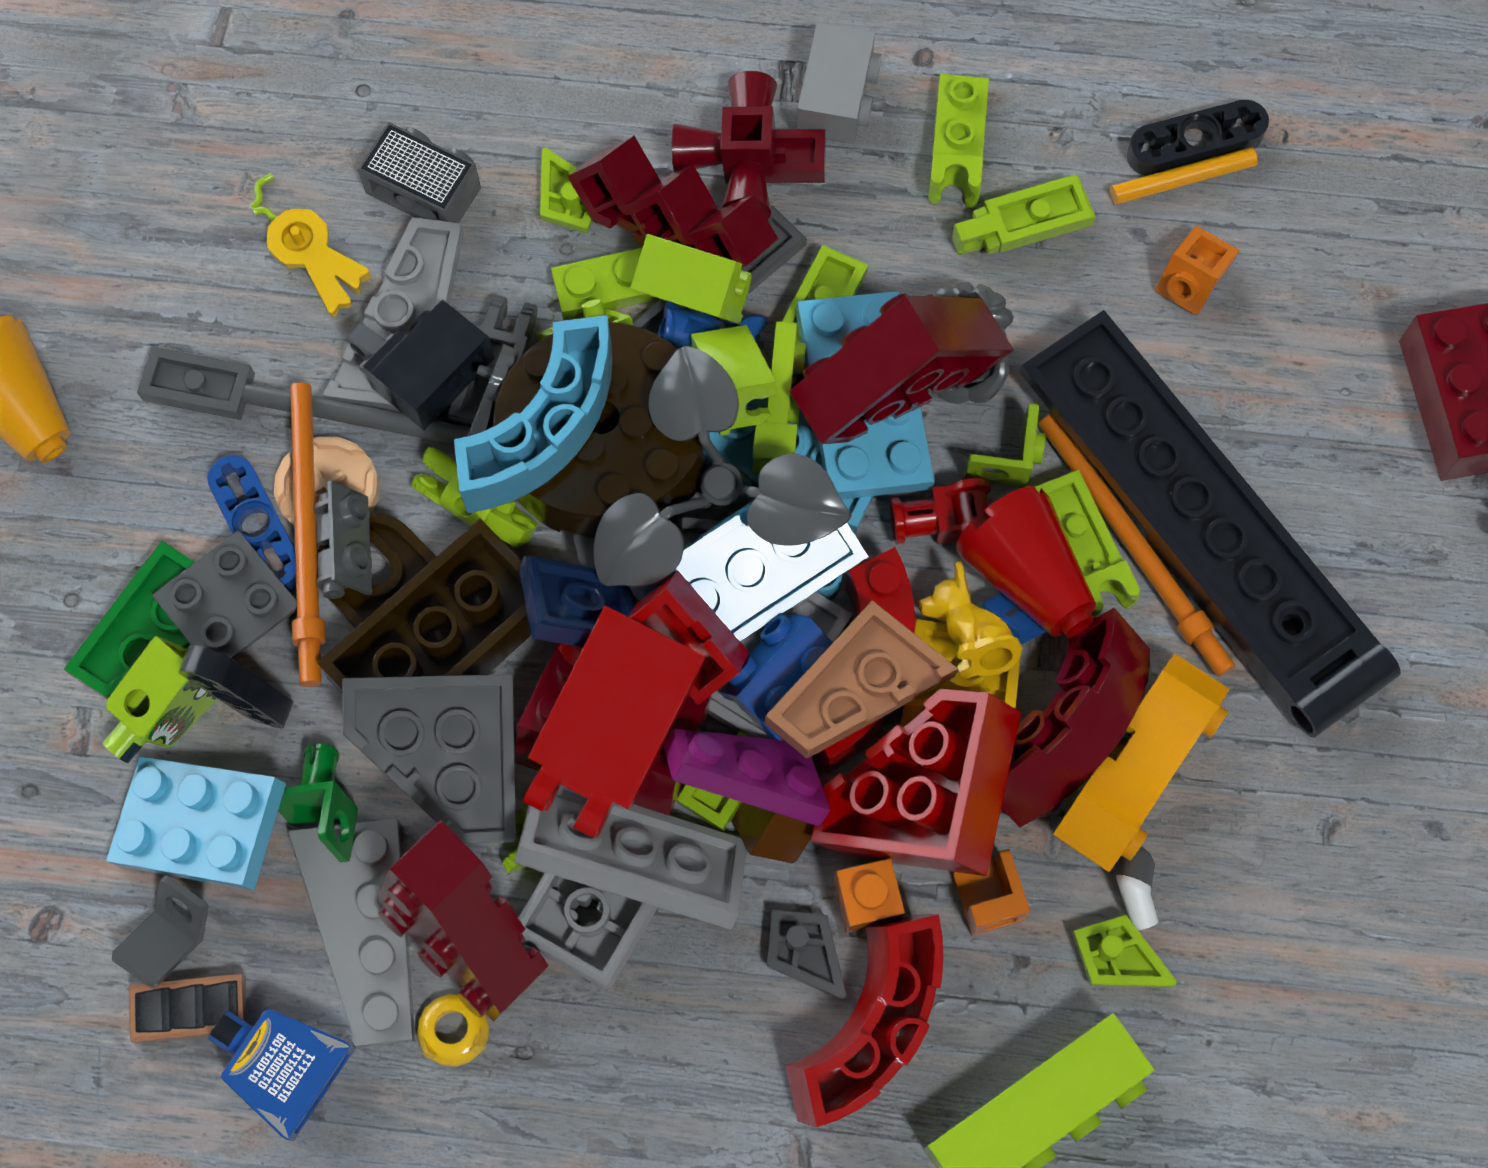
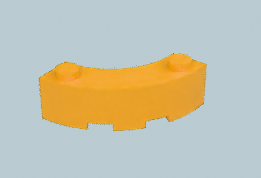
M1174 653L1140 703L1129 727L1125 731L1132 737L1129 741L1122 737L1104 762L1095 770L1053 835L1108 872L1112 870L1120 856L1131 861L1149 834L1140 827L1201 733L1212 738L1229 711L1220 705L1230 688Z

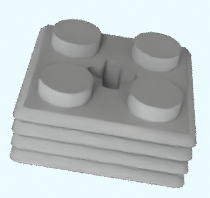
M545 873L518 918L526 929L522 933L525 938L524 944L531 948H536L541 954L598 987L610 990L658 907ZM593 901L599 903L597 911L601 919L597 923L589 921L585 927L580 926V918L575 909L579 905L588 908Z

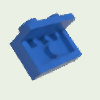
M792 613L780 615L765 626L760 635L762 640L747 655L740 673L717 690L725 699L735 701L771 739L780 741L782 738L764 724L765 716L833 643L809 616Z

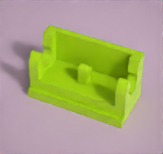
M647 234L630 289L740 324L743 317L741 313L751 284V273L741 270L742 263Z
M743 325L691 334L692 347L709 354L721 364L730 375L737 389L739 411L736 421L731 428L719 432V435L730 434V429L758 425L767 421L771 417L768 408L746 409L749 401L756 398L764 399L776 394V380L748 326Z

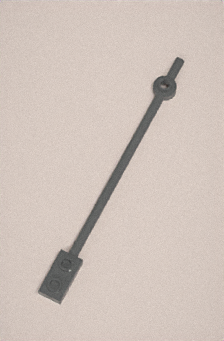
M153 346L151 347L137 394L143 401L237 420L242 419L246 404L291 412L290 391L252 384L255 372L250 365ZM312 396V417L448 444H454V439L467 437L470 426L434 420L423 431L403 413ZM701 484L698 487L696 493L703 494L701 490Z

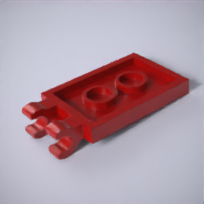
M604 606L528 756L529 759L539 763L542 767L530 784L522 802L542 812L544 810L548 811L556 798L560 786L563 785L588 798L573 828L592 838L598 837L615 803L628 810L632 808L708 657Z

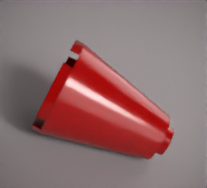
M1026 486L1012 491L984 509L989 519L978 529L975 528L972 522L968 524L957 541V553L965 563L1049 634L1055 637L1065 634L1067 638H1072L1091 625L1094 620L1091 614L1096 608V602L1051 498L1045 490L1041 488L1040 492H1038L1034 486Z

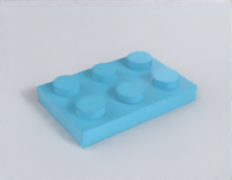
M139 756L106 861L118 867L254 891L286 783L271 776Z

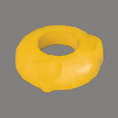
M446 994L435 998L424 1008L418 1020L417 1038L425 1058L442 1066L458 1067L470 1063L486 1049L490 1024L486 1014L481 1018L475 1016L460 1001L457 994ZM449 1013L463 1015L468 1024L465 1037L454 1044H446L440 1041L436 1034L439 1020Z

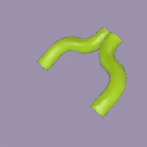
M272 173L257 180L254 186L256 198L252 203H249L255 215L264 214L270 221H273L277 216L269 208L260 205L263 202L262 186L274 180Z

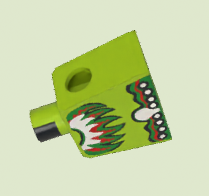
M155 636L107 699L106 709L120 720V723L102 743L120 760L129 763L146 742L170 748L216 702L217 698L178 673L188 649Z

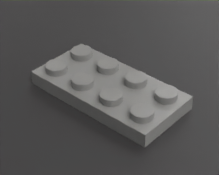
M563 785L560 786L556 798L548 811L544 810L542 812L530 805L528 806L514 863L732 930L740 910L747 851L740 837L668 816L633 804L632 808L628 810L615 803L598 837L592 838L573 828L588 798Z

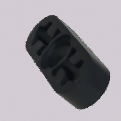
M1238 100L1147 124L1138 128L1133 133L1127 150V161L1135 172L1148 176L1241 149L1256 148L1262 142L1269 125V116L1265 108L1259 103L1252 100ZM1237 119H1242L1245 125L1253 124L1252 131L1247 132L1243 126L1234 127ZM1189 129H1201L1209 135L1211 143L1205 147H1194L1186 141L1184 133ZM1227 131L1226 136L1223 140L1222 132ZM1173 136V144L1168 145L1170 137ZM1149 143L1153 150L1160 149L1158 157H1153L1150 151L1141 152L1143 145Z
M189 645L178 671L180 675L243 716L274 728H284L294 704L290 698L230 657L206 647Z

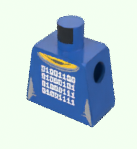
M269 1008L262 1013L254 1027L228 1010L218 1020L208 1037V1040L233 1056L220 1078L280 1136L289 1141L296 1139L356 1049L344 1040Z

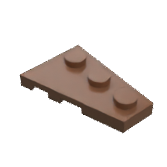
M871 601L765 716L764 724L805 758H809L954 678L958 668L874 601Z

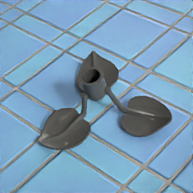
M684 346L677 349L654 381L649 395V413L656 428L672 440L683 442L691 440L698 435L701 445L713 463L704 472L701 479L703 495L697 499L668 506L661 512L655 501L646 494L635 493L617 500L603 515L596 532L593 552L595 568L600 582L605 586H648L663 581L677 569L682 560L684 550L682 532L668 519L674 515L691 510L707 509L712 504L728 510H735L743 507L750 498H756L752 502L747 515L749 527L764 541L780 546H796L822 539L845 525L850 520L851 514L839 496L828 473L821 465L804 455L785 454L768 462L760 472L759 488L752 486V481L746 472L725 463L724 456L718 452L710 440L708 432H722L731 428L735 423L739 411L737 389L730 375L713 357L699 349Z

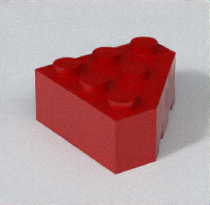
M939 689L923 703L926 708L905 727L896 725L865 751L868 758L846 776L839 773L823 787L830 811L820 827L814 825L811 837L812 842L846 857L874 861L891 858L892 863L981 876L988 875L1021 712L990 693Z

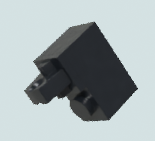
M443 299L431 311L426 310L414 320L407 335L398 330L394 335L391 333L386 339H383L361 322L347 336L348 341L351 342L352 350L364 360L359 367L367 376L371 388L423 431L478 376L476 373L479 365L487 367L495 359L489 336Z

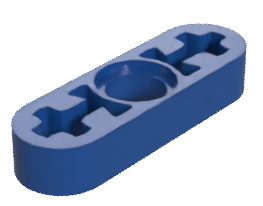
M230 455L220 458L209 470L208 485L232 534L239 530L271 570V565L263 551L273 547L279 560L286 564L284 566L286 575L279 578V580L289 592H292L296 589L295 548L257 473L250 462L243 457ZM234 472L241 478L240 484L248 497L247 500L240 503L231 488L227 486L228 480L226 477ZM263 513L269 516L270 524L264 534L258 537H248L242 533V524L249 515Z

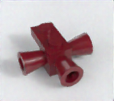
M743 71L733 75L728 81L732 107L722 108L721 132L673 124V171L675 173L691 165H694L696 169L722 164L725 183H729L722 207L754 194L764 214L769 219L771 217V207L766 183H825L826 132L825 129L776 130L772 106L777 89L775 79L760 71Z

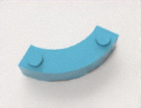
M608 315L553 322V345L549 364L540 382L541 388L532 401L520 414L515 412L509 418L488 430L468 437L454 439L459 492L467 513L491 509L529 494L560 472L577 455L588 440L601 416L611 382L613 360Z

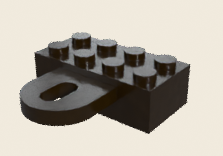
M370 513V546L392 567L391 575L383 584L372 585L371 595L345 588V595L336 599L327 598L355 629L325 654L317 664L327 679L341 694L343 678L488 675L531 636L519 573L523 561L481 519L477 520L436 556L400 520L386 514ZM320 544L317 552V564L318 553L326 549H329L330 544L326 546Z

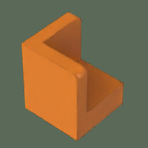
M1010 849L999 851L995 859L990 861L987 876L954 872L953 880L971 936L1023 922L1031 912Z

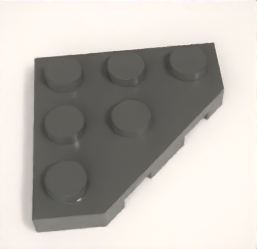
M513 674L342 679L343 735L436 823L442 820L464 844L516 842Z

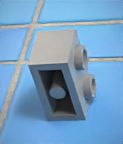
M816 23L797 108V129H825L826 139L855 144L858 126L868 127L873 97L865 96L867 84H877L882 54L874 53V32Z

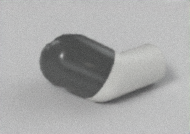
M1140 847L1131 861L1120 856L1116 862V879L1129 919L1138 930H1143L1156 925L1159 919L1151 897L1155 862L1151 854L1145 848Z

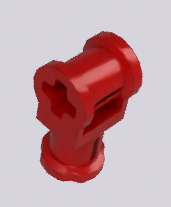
M971 478L951 483L948 486L932 488L930 498L901 502L898 497L890 498V521L895 544H904L906 538L936 535L937 544L957 543L963 530L970 522L978 529L989 519L984 509L989 506L987 495L991 492L990 482L986 479Z

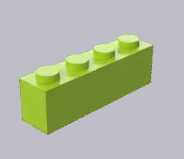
M1112 1013L929 1144L924 1151L936 1168H1042L1057 1156L1051 1146L1069 1133L1074 1142H1077L1103 1123L1097 1112L1115 1100L1120 1109H1122L1149 1090L1142 1080L1154 1072L1155 1069L1116 1015Z

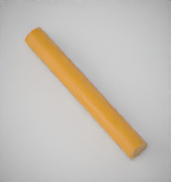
M1253 147L1115 184L1110 186L1111 199L1114 205L1255 167L1258 164L1257 154Z

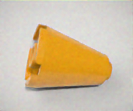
M13 315L0 316V439L26 461L38 459L44 464L57 458L67 449L68 445L65 441L70 436L71 431L26 325L22 323L19 317L16 320Z

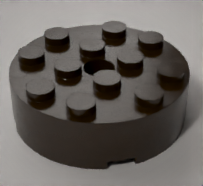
M609 322L613 360L611 382L607 400L593 432L577 455L560 472L529 494L518 498L520 504L534 518L559 533L560 530H564L573 534L595 538L599 523L605 512L617 500L635 493L646 494L655 501L661 512L668 506L689 501L700 486V479L709 455L701 445L698 435L691 440L683 442L672 440L656 428L649 413V395L653 383L677 351L675 346L655 333L633 325ZM553 334L539 341L526 351L510 369L502 383L495 403L494 426L503 422L515 412L520 414L541 388L540 382L549 364ZM597 429H600L601 431H610V432L605 433V434H598V433H596V430H597Z

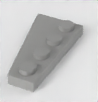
M411 218L385 270L386 277L376 297L372 296L364 312V325L383 339H386L391 333L394 335L398 330L407 335L414 320L426 310L431 311L442 299L450 305L464 235L462 223ZM349 342L341 357L343 363L334 381H329L322 395L323 398L401 413L371 388L367 376L359 367L364 360L352 350L351 342Z
M398 819L356 823L351 858L348 862H339L318 838V828L288 831L355 1045L358 1048L415 1042L408 934L405 933L402 937H399L391 931L379 917L378 912L382 907L377 903L389 868L403 856L401 823ZM335 825L334 831L338 840H340L341 825Z

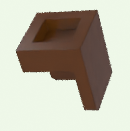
M743 802L733 818V823L750 855L787 863H795L810 841L814 828L812 824Z

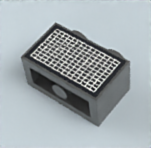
M390 122L387 123L357 169L366 194L415 218L459 223L481 189L476 164L466 153L456 148L446 150L432 143L421 131L412 127H407L404 130Z

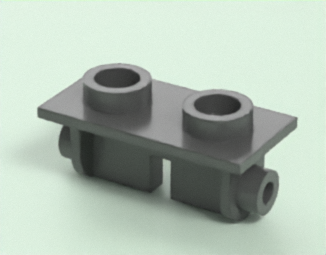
M334 481L327 482L328 492L321 494L319 502L314 505L317 543L323 546L330 544L329 549L318 553L317 587L322 589L323 596L329 599L343 597L345 595V588L371 595L372 559L368 496Z

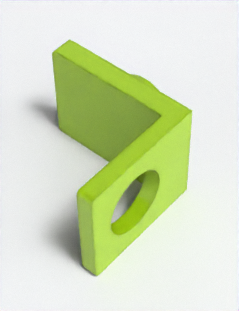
M1030 403L1028 405L1023 421L1019 460L970 454L965 471V479L981 478L993 484L1026 487L1032 472L1033 463L1041 464L1044 454L1046 433L1037 432L1040 405ZM983 468H995V469L1003 470V471H1005V472L994 473V472L984 471V470H982V469H983Z

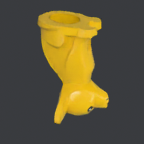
M961 561L954 562V578L945 579L935 585L930 596L918 601L919 610L924 616L936 618L943 623H947L948 635L959 648L956 655L962 662L957 668L962 678L969 679L975 675L984 677L998 675L1010 670L1020 659L1023 649L1019 639L1013 636L1006 623L992 612L981 609L971 603V593Z

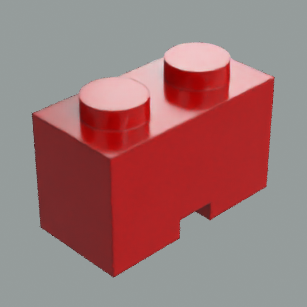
M678 570L638 601L628 616L708 657L689 693V696L697 705L701 704L738 675L749 653Z

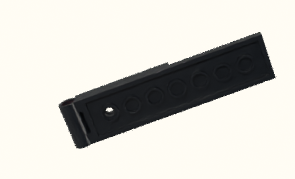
M1105 310L1021 365L1019 372L1147 530L1148 533L1145 539L1200 609L1205 612L1213 625L1283 712L1288 711L1293 721L1306 735L1315 738L1400 676L1399 664L1392 653L1377 640ZM1282 623L1292 625L1296 630V634L1286 632Z

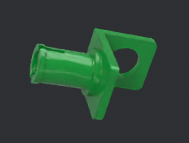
M320 743L316 745V755L314 756L315 747L311 744L304 751V764L300 785L284 789L278 812L288 823L293 825L320 821L318 828L319 840L339 862H348L351 858L358 808L334 781L336 765L340 755L338 750L330 745ZM337 818L341 822L340 840H338L335 834L333 824L334 819Z

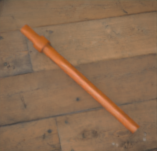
M299 382L290 386L297 619L292 621L293 645L298 647L299 685L302 687H317L322 684L321 668L317 662L321 659L320 646L326 643L325 621L319 618V593L317 587L318 564L316 514L314 512L315 476L312 387L308 383Z
M1051 413L1044 417L1038 425L1046 433L1047 438L1071 472L1080 471L1098 510L1179 622L1176 629L1188 646H1196L1218 678L1231 671L1236 665L1212 633L1215 626L1203 610L1197 612L1087 456L1055 416Z

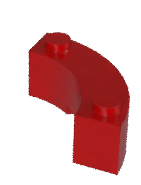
M896 547L848 570L845 590L852 603L855 617L871 601H874L915 634V607L911 584ZM890 713L818 752L816 755L826 773L829 774L844 765L862 751L877 735Z
M916 914L865 927L868 941L867 973L860 998L853 1013L840 1031L823 1047L801 1060L785 1065L798 1122L813 1127H820L844 1118L881 1094L880 1090L895 1076L901 1067L909 1064L930 1027L927 1021L934 1003L936 989L941 988L944 956L939 914Z

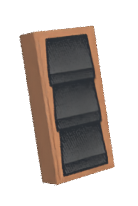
M234 974L161 982L155 988H151L146 984L129 985L130 1042L140 1044L208 1037L218 1020L228 1010L247 1022L246 976Z

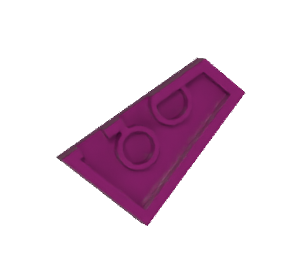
M673 729L663 745L673 781L819 827L830 811L812 757L805 758L784 740L777 741L775 739Z

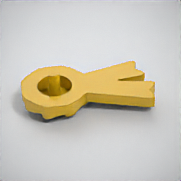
M310 209L285 210L269 224L267 248L271 255L287 269L306 268L329 315L333 318L337 315L340 308L352 307L351 299L336 279L341 281L355 294L360 295L362 283L368 281L371 278V274L367 267L329 247L327 224Z

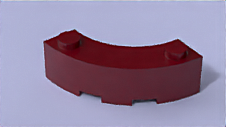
M1115 608L1095 617L1087 629L1068 639L1067 652L1063 664L1054 680L1060 686L1058 693L1044 712L1032 710L1018 725L1001 809L1019 828L1039 817H1046L1052 814L1059 807L1061 801L1072 794L1095 772L1118 744L1139 707L1149 679L1150 648Z

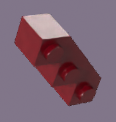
M635 135L602 150L567 176L594 221L609 229L618 225L634 233V241L642 246L644 245L646 235L650 234L742 263V268H744L779 239L754 194L719 209L694 165L659 179Z

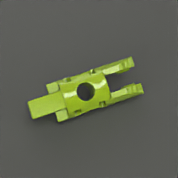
M433 446L426 449L422 458V462L425 463L424 466L433 470L435 474L449 483L445 484L432 477V475L420 473V475L417 474L411 483L413 489L446 511L451 512L469 526H472L477 520L481 519L501 540L515 548L523 546L532 539L538 523L516 507L517 502L515 500L491 509L467 513L459 492L456 461Z

